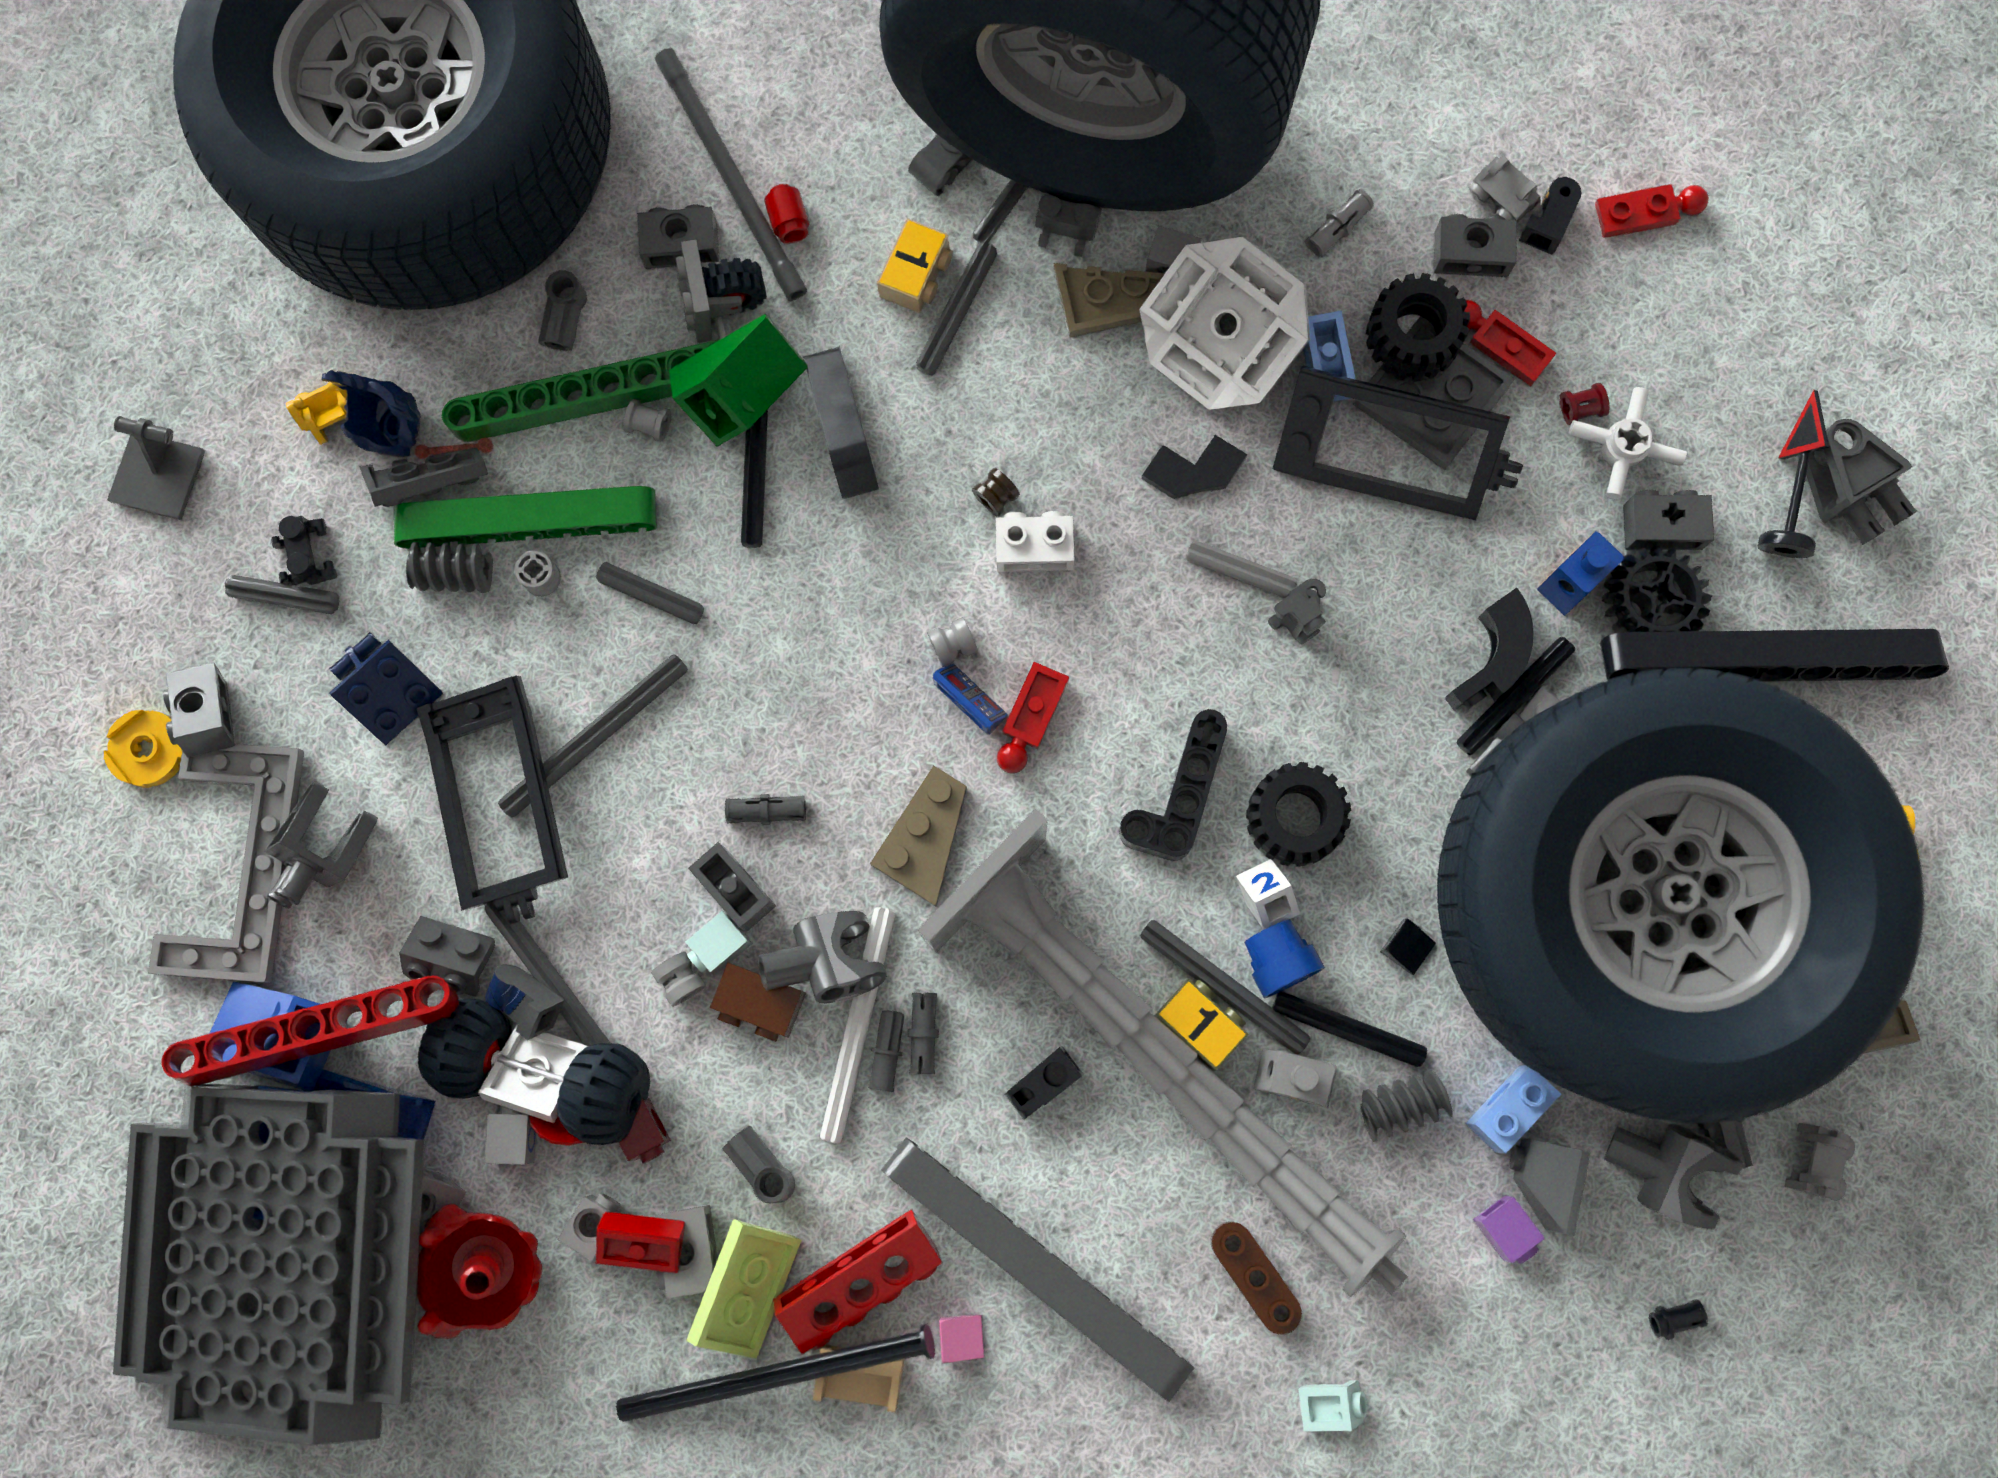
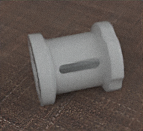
M632 399L625 412L624 431L628 433L639 431L654 436L655 441L663 442L671 423V410L667 408H662L661 411L641 405L640 400Z

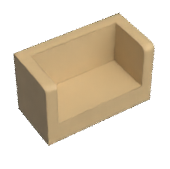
M825 1345L820 1349V1354L845 1347ZM905 1359L818 1378L815 1380L813 1400L822 1401L826 1397L886 1406L888 1412L895 1413L898 1408Z

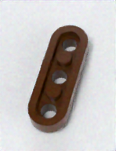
M1232 1221L1220 1224L1214 1230L1211 1237L1212 1250L1268 1330L1276 1334H1288L1294 1331L1301 1321L1302 1311L1293 1293L1246 1227ZM1232 1235L1237 1236L1240 1240L1239 1248L1235 1251H1229L1225 1246L1226 1239ZM1256 1270L1262 1271L1264 1275L1262 1284L1258 1286L1252 1285L1249 1280L1250 1274ZM1280 1305L1286 1306L1288 1309V1316L1282 1321L1276 1320L1274 1317V1310Z

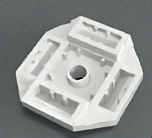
M1245 237L1185 245L1139 309L1142 325H1144L1150 364L1209 410L1262 403L1310 340L1306 284ZM1226 313H1231L1237 321L1236 330L1231 335L1224 334L1219 326L1220 319Z

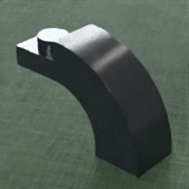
M1515 588L1492 604L1478 617L1489 635L1490 656L1486 666L1445 697L1453 710H1456L1463 704L1468 710L1488 696L1484 689L1494 701L1497 700L1519 679L1528 664L1533 646V623L1528 605L1518 588Z

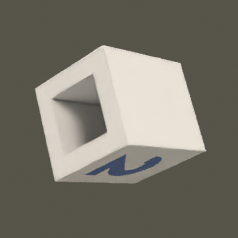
M1272 859L1236 876L1244 901L1263 930L1300 915L1292 886Z

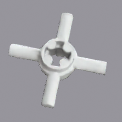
M1636 387L1633 389L1626 419L1616 422L1609 429L1576 420L1572 421L1569 429V435L1602 444L1603 458L1613 467L1606 496L1612 499H1620L1622 497L1629 467L1639 464L1646 457L1682 466L1687 456V451L1652 442L1650 427L1641 421L1649 393L1645 388ZM1629 440L1634 444L1632 451L1625 449Z

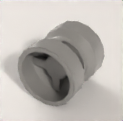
M532 550L525 552L515 563V576L529 593L544 597L551 595L559 587L561 581L560 570L541 551Z
M963 617L952 621L949 630L947 628H936L927 632L942 667L953 663L955 658L959 656V653L970 656L978 652L973 636Z
M686 952L672 956L651 971L656 982L663 984L665 987V997L671 1007L683 1003L706 987L700 975L694 974L690 968L692 962Z

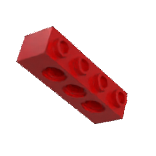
M910 1209L773 1299L775 1316L803 1355L810 1349L816 1350L825 1346L831 1340L833 1334L842 1328L860 1323L866 1317L868 1311L879 1304L892 1302L901 1294L903 1288L914 1281L927 1279L936 1271L937 1266L943 1262L934 1242L913 1210ZM901 1256L904 1258L898 1266L888 1267L885 1265L886 1261L891 1257ZM858 1279L869 1281L867 1286L862 1289L850 1288L851 1284ZM823 1302L834 1304L832 1309L827 1312L815 1310Z

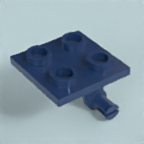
M369 632L354 647L349 645L344 650L346 654L329 668L338 679L342 680L356 666V669L329 693L386 746L418 717L417 708L426 704H432L443 692L389 639L365 660V657L381 645V642Z

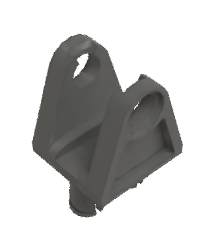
M1841 419L1834 422L1826 430L1829 448L1823 450L1828 466L1819 464L1814 457V452H1810L1806 476L1819 517L1824 524L1837 516L1839 518L1844 517L1861 541L1860 543L1864 545L1885 532V529L1882 528L1865 504L1868 501V497L1871 499L1876 498L1894 526L1918 512L1897 485L1899 482L1898 477L1913 466L1906 458L1859 422L1852 419ZM1840 430L1851 436L1853 440L1851 449L1848 450L1838 441L1834 440L1836 431Z
M314 780L265 850L267 854L283 862V865L286 867L267 897L276 904L289 909L292 904L299 905L300 899L312 880L326 887H331L344 881L371 834L378 817L366 811H363L362 814L359 813L331 855L325 858L317 856L307 850L308 843L301 840L329 792V789Z

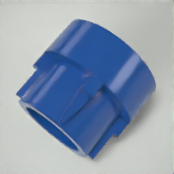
M1291 919L1279 922L1244 942L1252 959L1250 964L1255 971L1252 977L1264 999L1278 994L1325 969L1314 945H1308L1305 938L1302 939Z

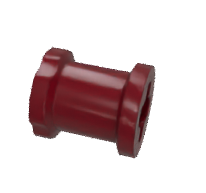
M1601 383L1592 384L1590 389L1571 393L1570 391H1565L1560 394L1559 405L1567 425H1571L1573 420L1578 421V419L1593 415L1604 417L1609 414L1610 403L1608 394Z

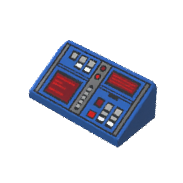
M950 664L936 670L933 674L934 685L986 734H991L1007 717L1008 714L955 664Z

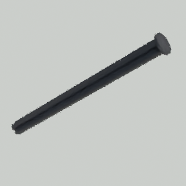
M928 1324L921 1325L919 1332L622 1398L616 1403L617 1417L620 1421L625 1422L925 1355L928 1360L933 1359L935 1356L933 1334Z

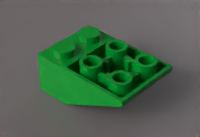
M764 314L669 369L672 399L718 447L748 430L808 366L770 318Z

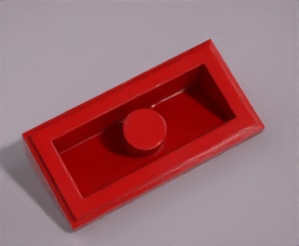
M605 1212L596 1229V1264L678 1273L685 1223L681 1220Z

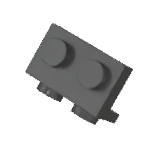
M420 916L399 952L402 973L411 980L426 976H438L444 979L456 991L457 995L467 994L476 997L480 990L479 977L493 953L495 938Z

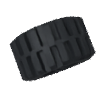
M1414 273L1405 275L1403 282L1397 278L1390 283L1388 289L1384 288L1374 304L1366 326V335H1369L1366 341L1368 350L1374 349L1371 356L1374 362L1382 361L1384 363L1382 370L1388 374L1391 370L1398 372L1396 376L1398 379L1404 380L1406 375H1412V381H1421L1424 374H1426L1428 379L1436 377L1439 370L1444 372L1450 366L1452 360H1455L1467 337L1470 312H1464L1467 307L1465 298L1458 299L1456 296L1459 290L1454 285L1450 288L1444 285L1446 280L1441 277L1434 281L1430 279L1431 274L1422 273L1420 279H1416ZM1406 315L1421 316L1433 325L1437 336L1429 340L1413 339L1400 329L1397 319Z
M1299 762L1297 766H1292L1291 763L1282 765L1278 770L1274 769L1269 772L1252 793L1249 799V807L1246 810V819H1249L1247 829L1249 835L1253 834L1255 838L1254 845L1257 849L1262 848L1267 852L1265 855L1267 858L1272 860L1276 858L1280 860L1281 865L1289 866L1290 864H1296L1297 867L1306 866L1311 862L1314 864L1335 850L1345 838V831L1350 826L1351 819H1348V814L1351 812L1350 802L1346 803L1344 797L1348 793L1344 786L1341 788L1337 786L1335 782L1338 778L1334 774L1328 777L1323 773L1325 768L1318 765L1310 768L1307 762ZM1290 793H1298L1307 796L1316 804L1320 813V825L1313 834L1304 837L1295 836L1281 827L1276 817V805L1283 796Z

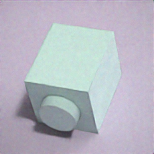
M724 911L717 914L685 941L692 950L687 954L692 963L702 973L708 969L710 973L715 975L724 969L727 963H731L752 945V942Z

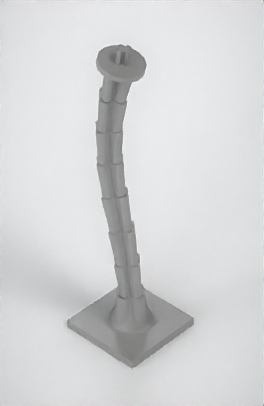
M1035 808L917 929L925 943L937 953L967 921H970L1016 955L1021 952L1063 1001L1069 999L1111 1048L1117 1047L1158 1095L1163 1093L1204 1140L1210 1139L1252 1187L1257 1184L1301 1234L1305 1231L1349 1278L1342 1289L1349 1297H1353L1372 1278L1392 1295L1408 1278L1390 1260L1407 1235L1399 1228H1396L1387 1235L1339 1196L1340 1190L1290 1150L1292 1145L1244 1106L1242 1104L1244 1099L1196 1059L1197 1052L1149 1012L1151 1010L1150 1005L1102 965L1104 960L1054 918L1057 913L1021 867L1046 841L1048 819Z

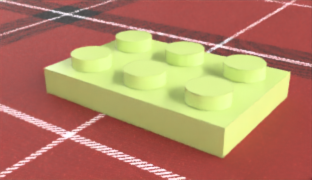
M733 1219L686 1341L696 1347L757 1359L775 1312L773 1299L783 1291L802 1240L787 1233Z

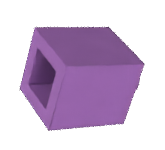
M1504 1195L1473 1219L1503 1261L1509 1263L1517 1261L1521 1264L1526 1262L1539 1251L1536 1245L1545 1239L1516 1199L1511 1196Z

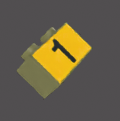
M1187 979L1154 1016L1197 1052V1057L1212 1071H1216L1249 1035L1242 1028L1246 1022L1230 1007L1223 1011L1212 1001L1216 995L1202 981L1198 979L1193 983L1190 979Z

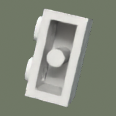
M1059 511L1045 512L1042 514V517H1027L1025 513L1010 512L1004 514V518H996L997 572L1074 570L1073 516H1065L1063 512Z

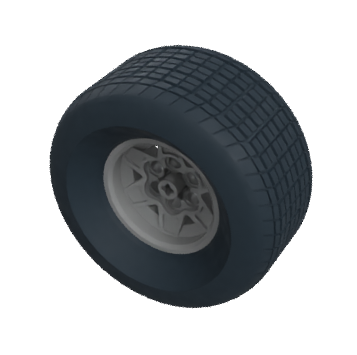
M187 0L175 38L173 85L179 121L195 162L197 161L198 167L212 188L272 255L304 280L310 281L311 284L329 293L333 292V295L350 301L355 299L356 303L374 307L379 305L380 308L401 310V308L403 310L442 308L480 299L517 282L540 266L573 232L592 201L607 159L610 140V99L601 60L576 0ZM448 49L459 60H441V57ZM425 63L423 66L416 68L418 65ZM333 109H342L343 112L337 121L334 122ZM439 121H447L442 127L440 126ZM383 124L380 128L375 129L378 125ZM398 144L402 147L401 149L393 150Z
M882 0L879 30L884 61L891 79L901 96L920 119L936 134L969 158L1027 187L1070 201L1128 211H1171L1192 208L1227 197L1251 181L1271 159L1286 129L1318 22L1321 0Z
M1668 668L1665 671L1657 669L1638 672L1636 675L1634 673L1624 675L1582 690L1528 719L1512 731V735L1506 736L1491 751L1492 754L1487 755L1474 772L1475 775L1468 781L1450 817V823L1447 826L1441 847L1438 867V914L1447 957L1462 992L1486 1028L1513 1056L1533 1071L1539 1072L1541 1076L1552 1083L1616 1110L1654 1120L1676 1123H1716L1744 1119L1784 1107L1828 1084L1851 1066L1869 1048L1896 1011L1909 984L1922 936L1924 890L1917 844L1907 815L1894 789L1877 763L1874 762V759L1838 723L1795 695L1762 681L1752 680L1749 677L1729 672L1723 674V671L1699 668L1693 671V668ZM1655 816L1675 817L1664 836L1660 835L1644 820ZM1722 842L1727 845L1734 857L1722 856ZM1680 843L1686 845L1690 851V860L1684 866L1677 862L1674 855L1675 848ZM1637 851H1642L1646 854L1649 861L1648 869L1642 874L1637 872L1632 864L1633 856ZM1608 852L1618 870V875L1611 880L1596 885L1599 867L1603 857ZM1709 875L1714 876L1719 883V891L1713 898L1708 896L1704 890V881ZM1626 890L1631 892L1636 899V906L1629 914L1625 913L1619 905V898ZM1674 893L1673 901H1671L1669 898ZM1745 908L1740 924L1735 917V913L1737 910ZM1696 915L1703 917L1706 922V931L1699 938L1691 931V921ZM1656 922L1663 927L1665 932L1662 943L1657 946L1649 940L1648 936L1651 925ZM1627 930L1631 932V958L1615 945L1606 931ZM1689 952H1692L1706 962V964L1698 968L1680 972Z

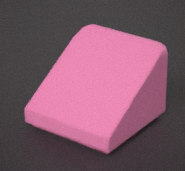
M981 1314L940 1318L942 1363L984 1358Z

